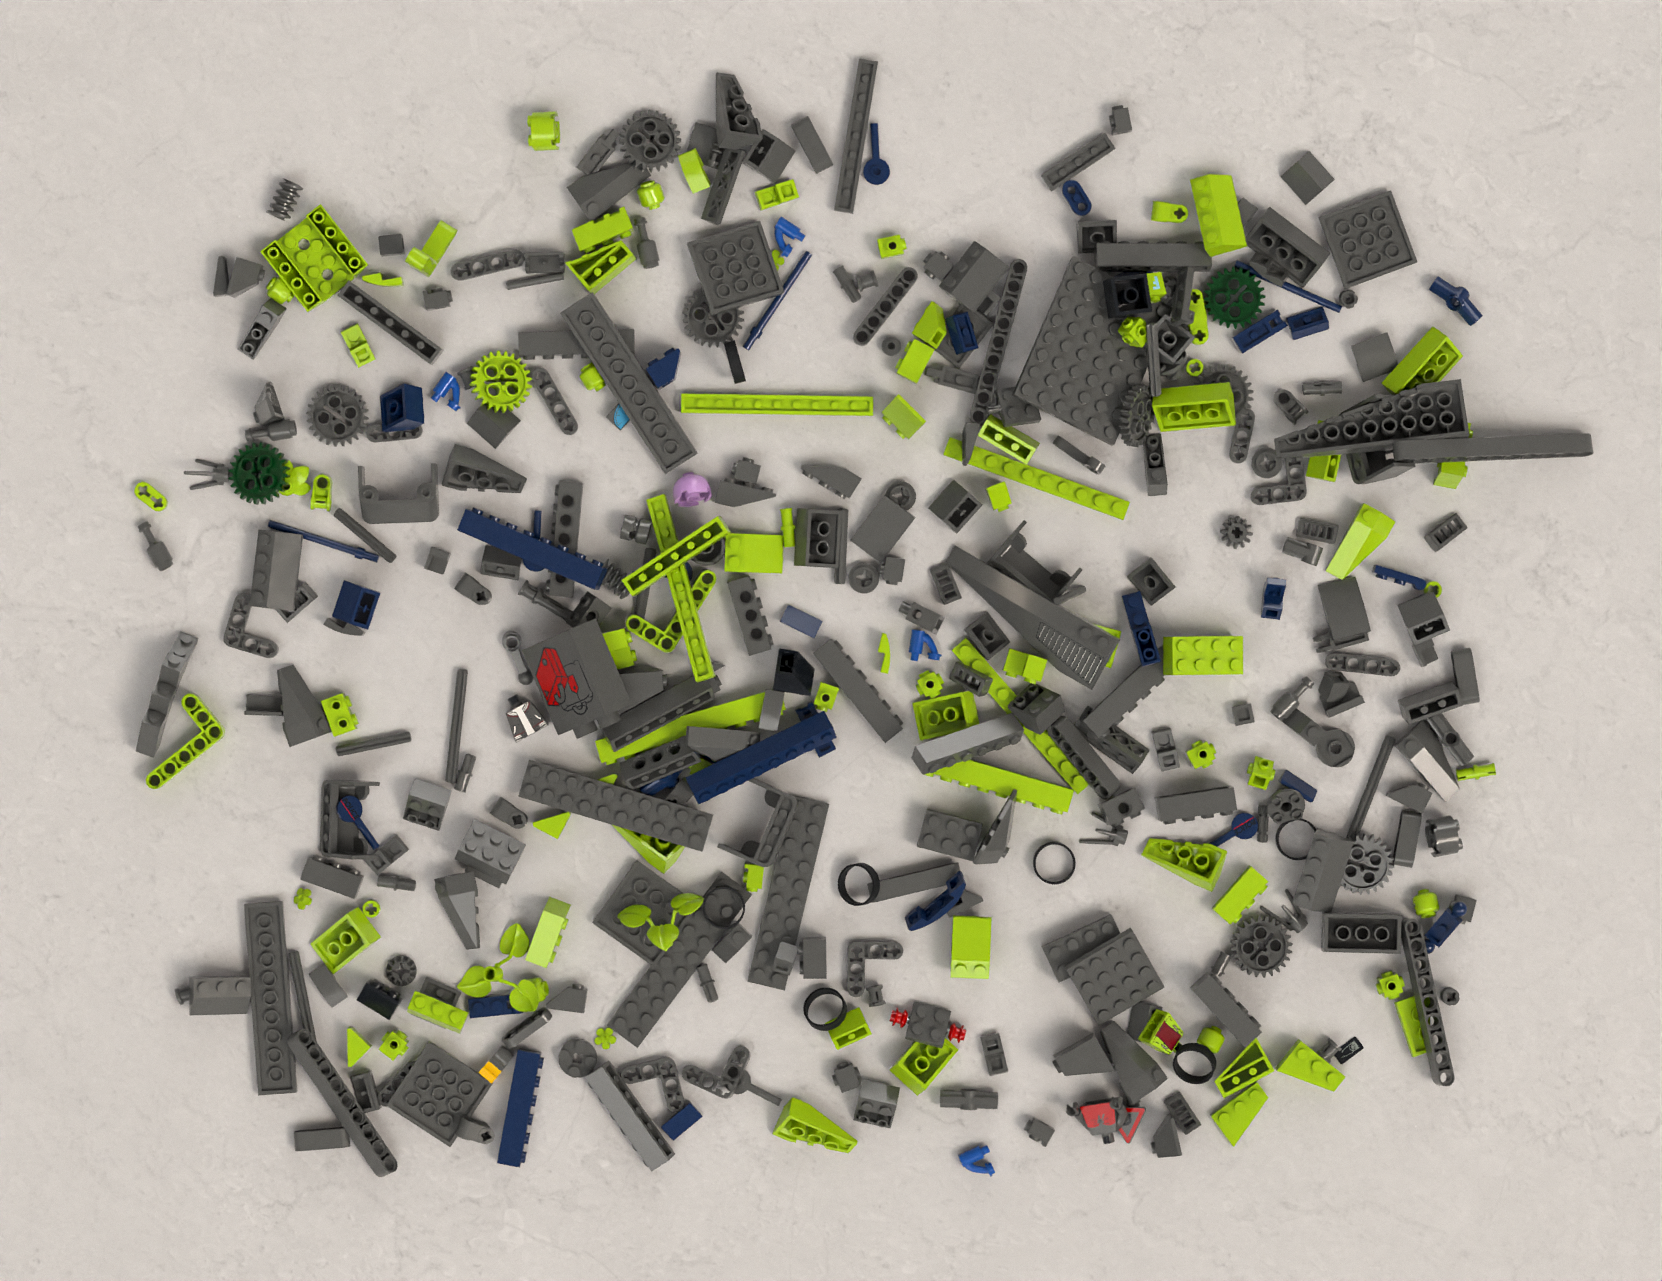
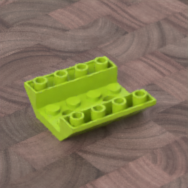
M321 204L308 213L306 219L277 241L274 240L260 251L307 312L330 299L346 285L348 280L353 281L368 266V263ZM303 239L308 240L310 243L309 248L306 250H302L299 247V242ZM327 269L333 271V277L330 280L323 278V272Z

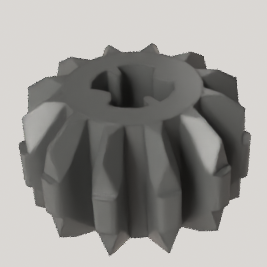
M1239 516L1235 518V523L1232 518H1228L1230 525L1225 522L1222 524L1227 530H1220V533H1226V536L1222 537L1221 540L1229 539L1226 543L1227 547L1233 542V549H1237L1239 542L1241 548H1244L1243 540L1247 543L1251 541L1246 536L1253 535V532H1247V529L1252 528V526L1247 525L1245 527L1244 525L1247 520L1243 519L1240 523ZM1235 527L1238 528V531H1241V535H1238V538H1235V535L1232 534V530H1235Z

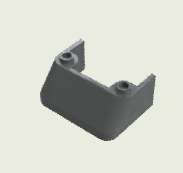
M1374 394L1341 412L1339 416L1345 412L1394 395ZM1384 451L1346 454L1351 476L1356 484H1369L1395 478L1416 467L1415 463H1394V459L1386 460Z
M431 463L432 483H423L418 487L417 499L379 500L377 489L374 486L365 485V467L358 466L359 500L363 520L368 524L435 521L439 516L437 464Z
M1023 520L987 564L1054 601L1056 597L1061 596L1069 588L1082 569L1079 568L1072 576H1069L1062 570H1056L1053 574L1046 570L1023 550L1027 545L1025 537L1019 533L1027 523Z
M752 778L748 781L767 789L765 802L775 808L760 843L747 841L744 843L741 851L725 844H718L717 848L758 866L769 867L776 859L797 810L798 802L794 796Z
M325 780L321 788L320 851L324 857L351 860L378 859V855L367 854L368 844L363 838H359L358 827L354 822L347 823L342 821L338 817L336 807L339 800L345 796H354L359 801L365 800L370 792L369 786H380V782L358 780Z

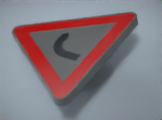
M1125 1107L1127 1116L1124 1125L1118 1131L1128 1144L1132 1141L1146 1112L1145 1107Z

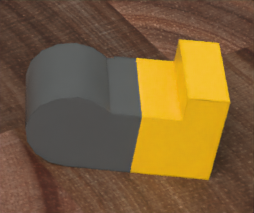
M502 1045L478 1073L492 1084L513 1058L514 1054Z

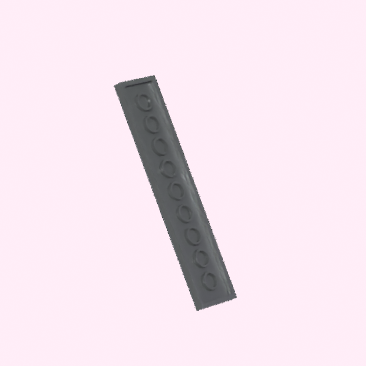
M591 292L560 312L664 473L667 474L698 454L595 294Z
M533 760L528 762L518 795L521 798L703 852L713 819V814Z
M794 796L798 802V807L778 852L748 977V982L784 991L788 975L774 971L772 967L781 942L796 946L829 808L828 803Z
M721 871L703 895V898L705 899L707 894L714 888L728 886L736 889L742 895L746 904L752 893L746 891L745 888ZM729 889L714 891L705 903V911L708 918L719 926H729L743 908L740 897ZM703 904L692 914L679 932V936L673 942V945L668 948L656 966H650L607 1024V1026L637 1048L726 930L716 928L706 920L703 914Z
M283 901L244 904L249 977H251V1005L258 1096L297 1093L295 1055L287 1041L288 1037L293 1034Z

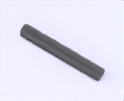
M1148 323L1146 325L1149 387L1150 395L1157 397L1161 395L1158 331L1156 323Z
M338 508L335 511L334 517L387 562L392 563L396 559V554L344 510Z
M840 508L837 510L842 511L839 568L834 570L835 584H845L849 511L848 509Z
M645 549L643 565L656 557V549ZM650 587L639 593L636 599L634 614L645 619ZM633 618L634 622L639 623L637 618Z
M410 732L337 746L336 753L338 756H344L411 742L412 738Z

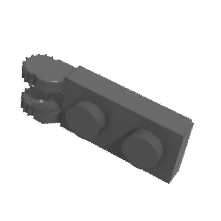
M1330 631L1327 634L1313 637L1314 642L1327 638L1330 642L1329 646H1322L1316 649L1317 653L1328 650L1334 651L1369 641L1368 633L1332 641Z

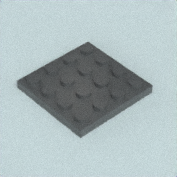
M1391 190L1318 217L1344 289L1417 263Z
M760 221L687 242L711 316L784 294V289Z
M636 860L592 923L655 967L666 951L658 948L648 939L647 931L651 927L649 922L646 921L642 926L631 928L623 925L617 916L623 909L629 906L644 905L651 909L652 913L649 918H651L655 926L670 924L674 910L671 907V901L675 896L683 892ZM676 913L674 925L678 927L679 932L693 913L689 915Z
M1131 927L1064 966L1098 1026L1165 988Z
M428 1041L386 1106L451 1147L458 1137L455 1135L461 1117L472 1116L492 1084L481 1074Z

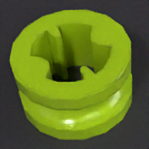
M1192 359L1186 364V372L1190 376L1195 377L1203 372V364L1198 359ZM1190 364H1199L1197 367H1200V370L1192 373L1190 371L1192 368L1189 369Z
M1434 581L1428 582L1424 588V594L1430 590L1428 589L1429 586H1437L1438 589L1436 591L1438 592L1435 596L1436 598L1439 597L1442 592L1441 585Z
M369 900L363 905L362 910L365 916L373 918L379 914L381 908L377 901ZM369 904H373V907L377 908L374 914H370V911L366 910Z

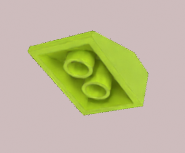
M899 394L881 412L884 415L882 419L889 426L893 424L897 428L895 432L902 439L906 437L909 440L926 422Z
M736 533L726 535L725 572L782 574L783 535Z
M970 691L912 703L920 740L945 736L980 724L974 694Z
M357 907L337 921L310 945L332 974H335L379 940L381 936L360 908Z
M953 915L950 978L989 979L992 917Z
M946 1038L942 1048L914 1041L889 1070L918 1096L926 1090L958 1049Z

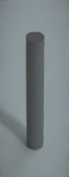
M561 272L506 282L507 290L564 280V275Z
M1080 586L1056 597L1054 604L1060 605L1085 593L1086 587Z

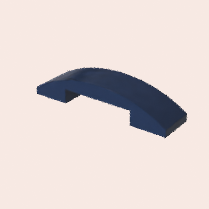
M960 870L946 882L948 889L924 909L917 906L905 916L909 931L918 930L935 922L957 903L966 886L963 873Z

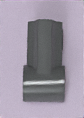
M1287 537L1282 552L1299 558L1305 563L1317 566L1323 548Z

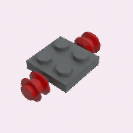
M916 1001L913 1003L910 1016H908L907 1010L901 1013L896 1008V1011L892 1010L889 1020L893 1022L892 1026L895 1023L900 1024V1028H903L907 1022L908 1028L905 1039L938 1048L943 1047L946 1034H948L949 1041L955 1038L958 1043L960 1040L964 1041L966 1029H963L964 1025L958 1028L956 1023H953L949 1029L950 1010Z

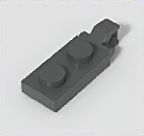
M614 129L607 136L603 134L576 167L585 175L597 173L614 152L617 146L614 141L620 134Z
M939 365L937 370L927 367L925 373L926 376L933 377L934 382L938 383V385L972 394L976 393L980 375Z

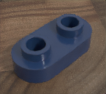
M1067 181L1062 187L1063 196L1076 215H1087L1092 208L1091 201L1077 181ZM1073 187L1075 193L1070 194L1068 188ZM1083 203L1085 209L1080 210L1078 204Z

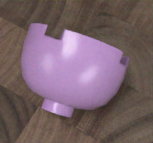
M693 472L683 474V477L679 478L674 484V503L678 502L680 507L699 505L697 501L704 499L705 503L712 497L711 488L707 480Z

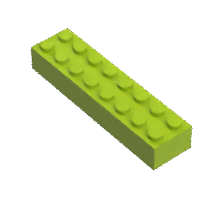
M971 759L966 762L956 763L951 767L941 768L934 773L924 774L933 777L934 774L939 775L940 780L950 783L952 779L957 780L959 785L967 788L974 785L977 786L978 791L989 793V790L996 792V796L1005 799L1015 789L1017 790L1016 802L1025 804L1026 801L1032 802L1033 807L1043 810L1045 806L1050 807L1051 812L1060 815L1063 812L1068 813L1074 792L1073 789Z

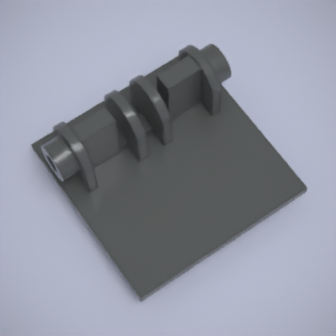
M696 122L687 151L696 148L703 164L718 170L725 148L718 147L716 128Z

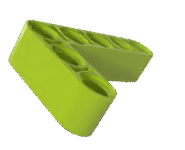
M440 220L422 250L413 247L405 262L429 277L458 230Z
M708 569L701 571L691 586L692 592L696 589L702 591V597L699 600H695L697 611L716 583L715 573ZM706 573L712 575V581L708 584L702 581V577ZM675 611L664 631L636 614L629 615L625 620L626 628L665 653L673 651L683 636L682 630L673 632L671 629L673 623L679 622L677 611ZM637 618L639 626L637 628H630V619ZM653 628L655 630L653 638L645 636L647 629ZM665 638H669L672 641L671 646L667 649L661 646V642Z
M197 694L185 695L182 698L181 704L202 731L147 775L146 784L151 789L163 787L225 735L223 725ZM189 697H193L196 700V704L192 708L187 705ZM201 712H205L208 715V720L204 723L199 720ZM213 727L219 728L220 735L218 737L211 735ZM198 739L204 740L205 747L203 749L197 748L196 741ZM183 751H187L190 754V759L187 762L181 758ZM168 763H172L175 766V771L172 774L166 770ZM153 775H157L160 778V783L157 786L151 782Z

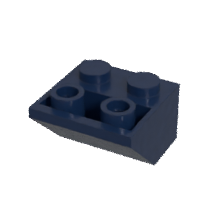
M671 348L663 353L665 357L660 360L655 358L647 364L649 367L646 370L659 390L676 380L681 358L679 348L676 350Z
M344 580L332 617L368 630L381 592Z

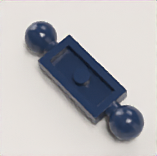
M1455 902L1452 910L1447 908L1424 935L1428 938L1424 939L1428 954L1434 951L1435 945L1439 948L1463 921L1460 917L1467 913V905L1464 902Z

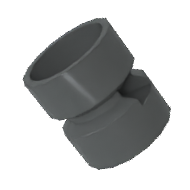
M625 515L620 539L628 541L635 539V542L646 545L652 521L642 518L638 521L634 516Z

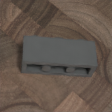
M1452 681L1398 700L1402 717L1408 725L1463 706L1459 690Z
M314 855L313 858L309 857L307 859L300 880L355 899L364 876L360 875L361 872L356 869L350 868L348 871L342 869L343 865L331 862V864L324 862V858Z

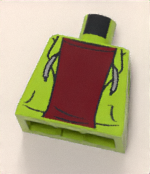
M1156 1009L1138 1040L1159 1052L1169 1055L1172 1051L1176 1053L1182 1046L1179 1040L1183 1035V1031L1169 1012Z

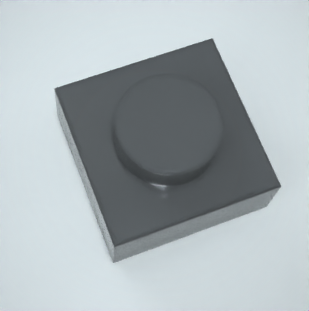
M1251 703L1231 707L1235 726L1255 722Z

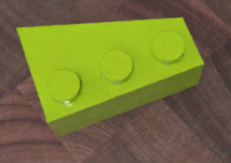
M549 897L525 958L526 961L547 968L549 962L553 963L557 953L554 952L555 946L559 947L563 936L560 935L562 929H566L569 921L566 917L571 904Z
M1255 1038L1214 1081L1223 1099L1274 1072L1258 1039Z

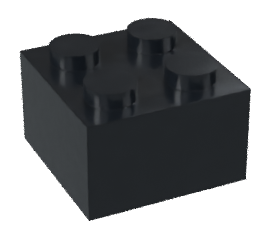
M1147 273L1114 277L1103 281L1108 319L1143 315L1152 312Z

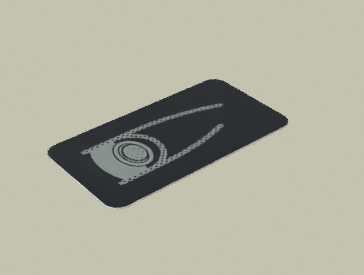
M1353 1037L1340 1047L1342 1050L1337 1051L1334 1056L1340 1064H1344L1364 1047L1357 1037Z

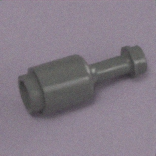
M645 217L637 218L634 220V226H638L641 242L637 244L640 263L644 269L659 266L658 261L660 259L656 243L648 238Z
M289 419L271 422L268 424L267 429L252 431L249 428V430H245L246 440L251 442L254 441V438L269 436L272 441L290 439L297 435L296 423L294 420L290 421Z
M148 521L138 526L140 533L143 532L150 545L147 548V553L159 571L166 570L173 565V558L164 542H157L150 530L151 524Z
M1307 676L1304 679L1302 678L1303 683L1293 693L1285 692L1272 706L1273 708L1270 712L1278 720L1287 719L1299 706L1298 698L1308 688L1312 689L1314 683Z

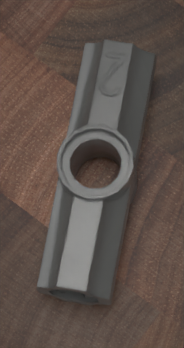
M1442 713L1429 717L1426 720L1460 766L1465 765L1474 758V755L1460 738L1459 733L1453 729ZM1449 733L1455 736V740L1451 744L1446 742V736Z
M961 1089V1091L940 1090V1107L960 1108L961 1110H977V1108L998 1109V1092H980L974 1089Z

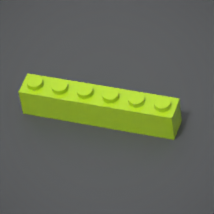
M717 516L622 579V582L630 594L636 596L731 533L721 516Z

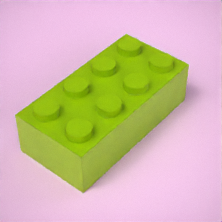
M1243 636L1163 637V675L1243 674Z

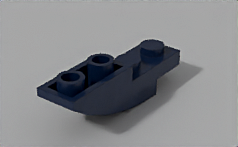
M1141 592L1123 595L1122 600L1142 667L1160 663L1161 659Z

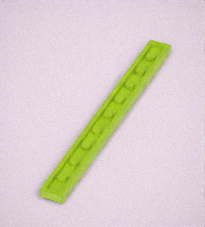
M681 394V413L873 416V397Z
M949 437L943 455L962 462V441ZM976 446L973 448L968 463L974 467L1124 520L1130 502Z
M665 494L646 500L660 553H663L679 542ZM684 563L669 573L667 578L695 681L698 683L716 676Z
M965 638L952 649V652L964 665L993 679L988 693L1007 714L1012 713L1008 708V704L1017 695L968 639ZM1019 721L1024 729L1023 733L1077 794L1083 791L1089 784L1052 740L1047 730L1039 735L1025 728Z

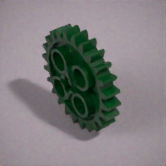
M1232 266L1231 272L1224 268L1225 274L1217 271L1218 278L1212 276L1213 283L1207 282L1210 290H1204L1206 294H1209L1208 297L1203 298L1204 301H1209L1205 308H1211L1208 315H1215L1213 321L1220 319V326L1226 322L1227 328L1230 327V324H1233L1234 328L1237 329V324L1240 323L1244 328L1245 321L1251 325L1250 318L1258 319L1255 313H1262L1259 306H1265V303L1260 301V299L1265 298L1266 295L1260 294V292L1264 290V287H1258L1261 280L1255 282L1256 274L1250 277L1249 269L1242 273V267H1240L1238 272L1235 271L1234 266ZM1231 279L1239 281L1240 285L1237 289L1229 287L1228 282ZM1243 285H1247L1245 290L1242 291L1238 296L1239 301H1233L1229 305V307L1225 311H1223L1222 308L1231 299L1230 294L1232 293L1233 295H1235ZM1245 292L1253 294L1254 299L1251 302L1243 300L1242 296ZM1218 293L1225 294L1227 299L1224 303L1216 301L1215 296ZM1231 307H1239L1240 314L1232 316L1229 312Z
M260 442L258 447L257 443H252V448L245 445L246 451L239 449L241 455H234L236 462H230L234 466L233 469L228 470V472L233 473V476L228 478L234 481L230 486L237 488L234 493L237 495L241 494L240 499H246L248 503L253 501L254 504L258 505L260 501L261 504L265 505L266 499L269 502H273L272 496L279 498L278 492H285L282 486L288 485L285 478H290V475L286 474V471L290 470V468L284 466L288 460L282 459L284 453H278L279 449L276 447L272 449L270 444H267L265 447V443ZM266 458H269L270 464L265 467L264 461ZM251 461L252 467L247 471L246 464ZM269 477H272L273 482L270 486H268L267 479ZM251 480H254V487L252 489H249V482Z

